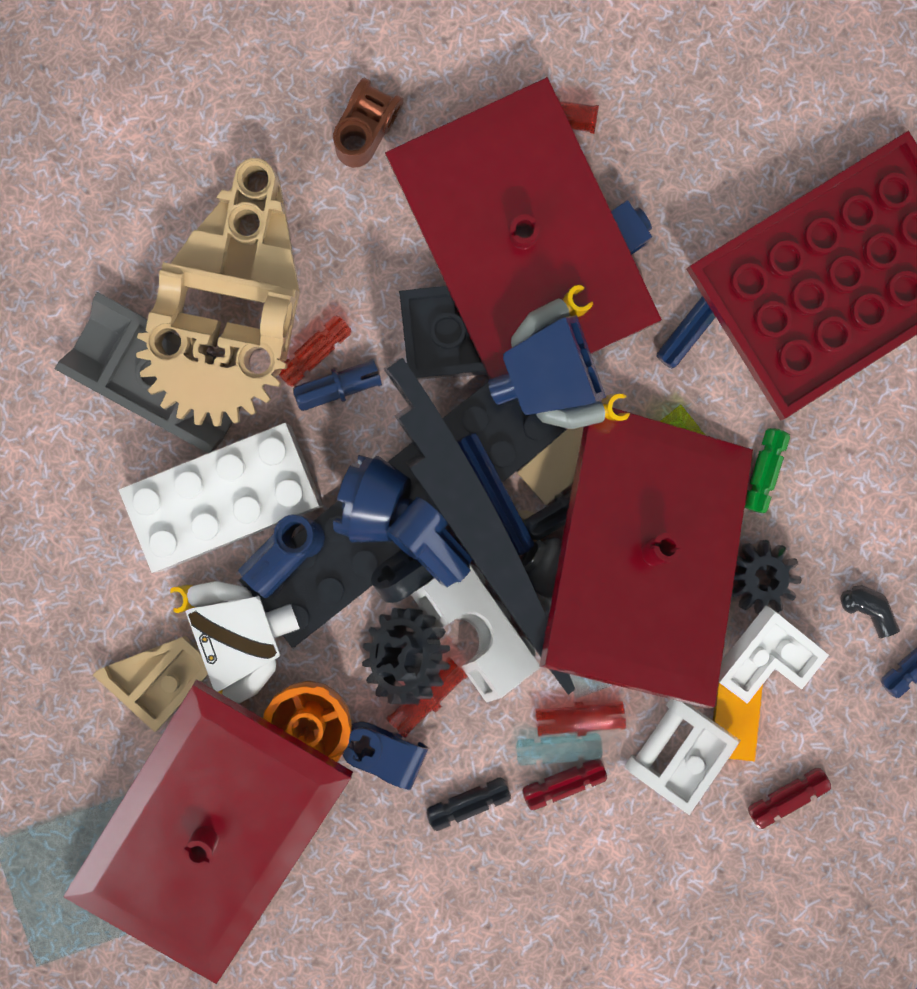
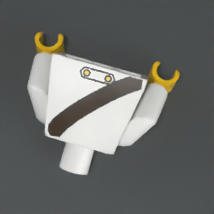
M219 581L194 586L182 585L172 587L170 593L179 592L183 597L182 606L173 608V611L175 613L186 612L213 689L238 704L257 695L276 671L275 659L280 656V652L275 638L300 629L291 604L265 613L260 596L253 597L246 587Z

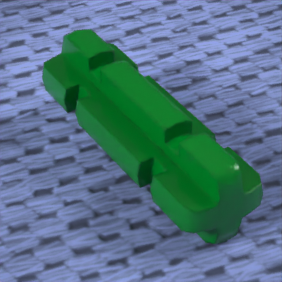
M769 428L765 431L761 444L765 447L764 450L759 451L749 484L752 485V489L747 490L746 509L757 513H766L768 511L772 498L769 496V492L775 489L784 460L781 453L787 450L790 440L789 433L776 428Z

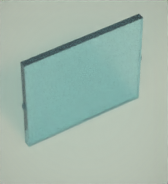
M125 795L0 839V862L13 897V905L17 908L37 967L127 935L122 930L63 897Z

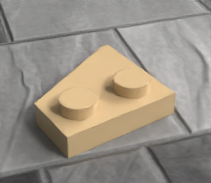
M183 636L98 669L93 676L156 732L180 707L196 679L203 682L208 673L198 646L187 636Z

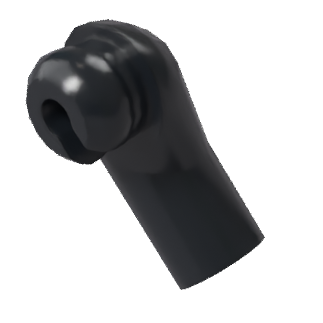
M863 585L853 586L852 590H846L842 593L840 600L843 609L850 614L859 611L869 615L879 638L889 637L900 632L891 606L884 594Z

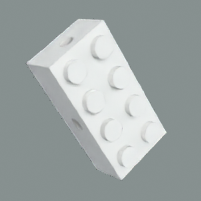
M287 423L119 489L151 573L167 570L276 526L279 520L285 516L293 514L301 516L323 507L293 429Z

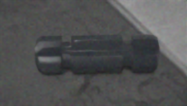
M499 777L487 782V787L481 789V786L449 798L447 804L443 805L440 802L428 807L426 815L432 829L440 831L451 826V821L455 820L458 823L489 810V805L494 804L496 807L508 802L511 799V793L506 781Z

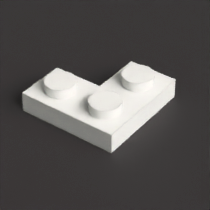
M766 605L722 660L719 683L746 703L751 700L774 669L800 689H803L829 654Z

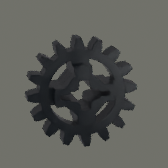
M392 608L391 615L381 614L379 616L381 627L369 628L368 631L373 637L372 643H363V648L370 652V658L364 660L362 666L371 668L372 673L367 677L366 681L368 684H378L375 692L377 697H387L390 704L417 705L420 699H431L433 697L430 686L443 685L444 682L438 674L440 670L449 669L450 665L442 661V654L450 651V646L441 645L440 639L446 631L444 628L433 627L436 621L435 616L424 615L421 609ZM409 627L414 632H409L406 630V628Z

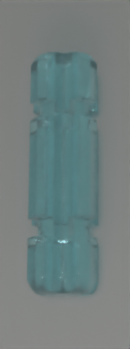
M598 733L582 734L581 739H576V735L542 737L540 738L541 742L534 743V738L520 739L516 743L517 761L521 766L536 765V760H542L543 764L578 761L580 756H584V761L602 758L603 752L601 737Z

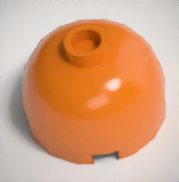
M314 681L293 683L275 694L264 711L263 719L336 762L339 761L349 744L352 729L349 708L341 695L324 683Z

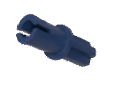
M370 359L365 363L338 372L333 368L331 369V374L295 386L293 394L299 409L306 411L341 399V402H345L346 396L375 386H382V381L378 374L361 379L363 375L378 371L374 359Z

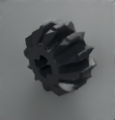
M760 540L756 551L751 543L742 545V551L746 559L737 555L736 566L739 569L738 572H735L734 580H737L738 584L733 585L731 596L736 597L743 594L738 605L741 609L747 610L754 604L755 613L759 615L763 608L769 604L775 612H780L783 610L780 596L791 601L795 600L796 594L788 589L789 583L800 584L802 578L797 575H789V570L795 568L798 565V561L796 558L783 560L787 550L785 546L777 545L771 551L769 540ZM768 567L769 570L766 576L771 579V582L768 586L760 584L758 588L757 585L760 580L755 576V573L758 569L767 570Z

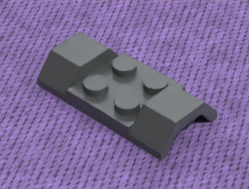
M97 292L92 301L90 319L74 348L58 361L54 369L207 453L213 452L223 441L233 423L228 414L223 412L221 426L213 425L209 412L202 425L194 424L193 409L184 419L176 417L178 402L167 409H163L160 405L166 395V391L153 395L150 394L148 389L155 383L157 378L141 377L140 375L142 370L151 365V360L136 357L137 352L148 349L147 342L137 338L138 333H148L146 331L148 319ZM169 332L164 336L162 347L168 355L175 354L181 346V338ZM207 352V355L213 357V359L215 360L216 356Z

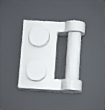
M669 699L666 704L669 709L637 756L631 755L625 764V768L632 775L690 815L741 740L699 712L691 704ZM684 719L694 728L662 775H660L651 766Z

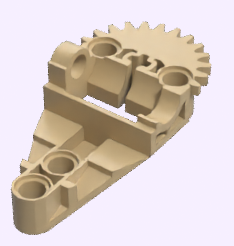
M259 158L247 159L237 167L232 188L229 191L221 190L216 197L220 200L218 205L197 230L192 232L171 264L163 262L162 269L159 271L157 299L154 308L148 315L146 326L148 333H138L137 336L138 339L147 342L148 349L137 352L136 357L151 360V365L142 370L140 375L141 377L157 378L155 383L148 389V392L153 395L166 391L160 406L163 409H167L178 402L176 417L179 419H184L193 409L194 424L202 425L208 412L214 426H221L223 412L228 414L233 423L240 422L239 407L241 406L250 415L256 414L257 411L253 398L256 397L269 403L271 398L263 387L265 384L280 387L281 382L276 377L280 374L281 369L287 368V364L283 361L287 359L300 291L281 183L272 167L266 161ZM257 172L268 174V183L263 190L259 192L249 191L248 181L253 174ZM248 215L258 216L260 220L258 230L250 236L241 235L239 230L241 220ZM192 288L265 303L260 329L227 322L223 334L219 337L221 321L183 313L188 289ZM176 331L180 335L181 346L175 354L168 355L162 347V341L167 333ZM218 342V346L225 349V355L223 358L216 357L214 360L213 357L207 355L208 346L216 347ZM265 349L270 355L269 368L263 373L256 374L249 365V359L254 351Z

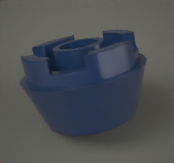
M358 455L357 463L360 465L359 468L350 465L342 481L337 500L342 502L343 517L342 519L336 518L333 521V529L335 533L348 536L352 543L392 541L386 534V531L413 502L409 498L411 480L380 456H375L372 459Z

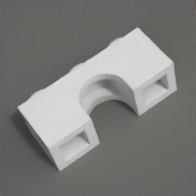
M470 564L471 571L461 582H456L447 588L434 578L411 595L425 615L436 617L433 627L442 628L455 619H461L469 622L476 629L479 636L478 651L473 658L461 667L486 702H490L505 696L541 667H539L540 665L535 659L536 652L531 643L525 637L518 635L509 622L511 618L508 610L500 601L492 598L484 586L485 579L476 566Z

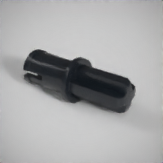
M572 491L565 495L559 493L555 496L554 503L524 520L523 523L532 540H541L566 524Z

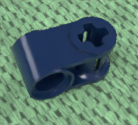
M359 721L352 723L349 744L343 752V757L348 764L355 768L373 774L396 787L411 790L429 748L421 742L415 745L403 740V735L400 733H392L369 722ZM363 735L368 736L369 746L372 749L364 748L361 754L354 751V743L351 740L360 741Z

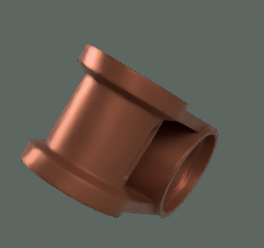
M365 77L360 80L333 132L336 155L345 166L352 168L361 167L370 161L382 138L389 132L397 118L404 99L398 95L391 97L372 87L371 81ZM350 136H359L365 140V144L358 150L351 151L343 146V142Z

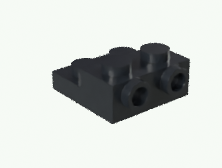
M446 286L399 291L406 361L418 380L487 374Z

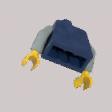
M574 286L564 296L563 300L558 298L531 311L511 337L512 348L503 354V360L508 373L492 378L488 383L491 396L497 405L518 398L525 415L536 414L543 423L568 429L601 423L605 418L616 421L628 419L630 413L616 415L613 412V402L618 398H626L627 396L625 394L605 395L578 317L584 315L593 305V302H590L584 307H579L573 302V295L580 293L584 289L583 286Z

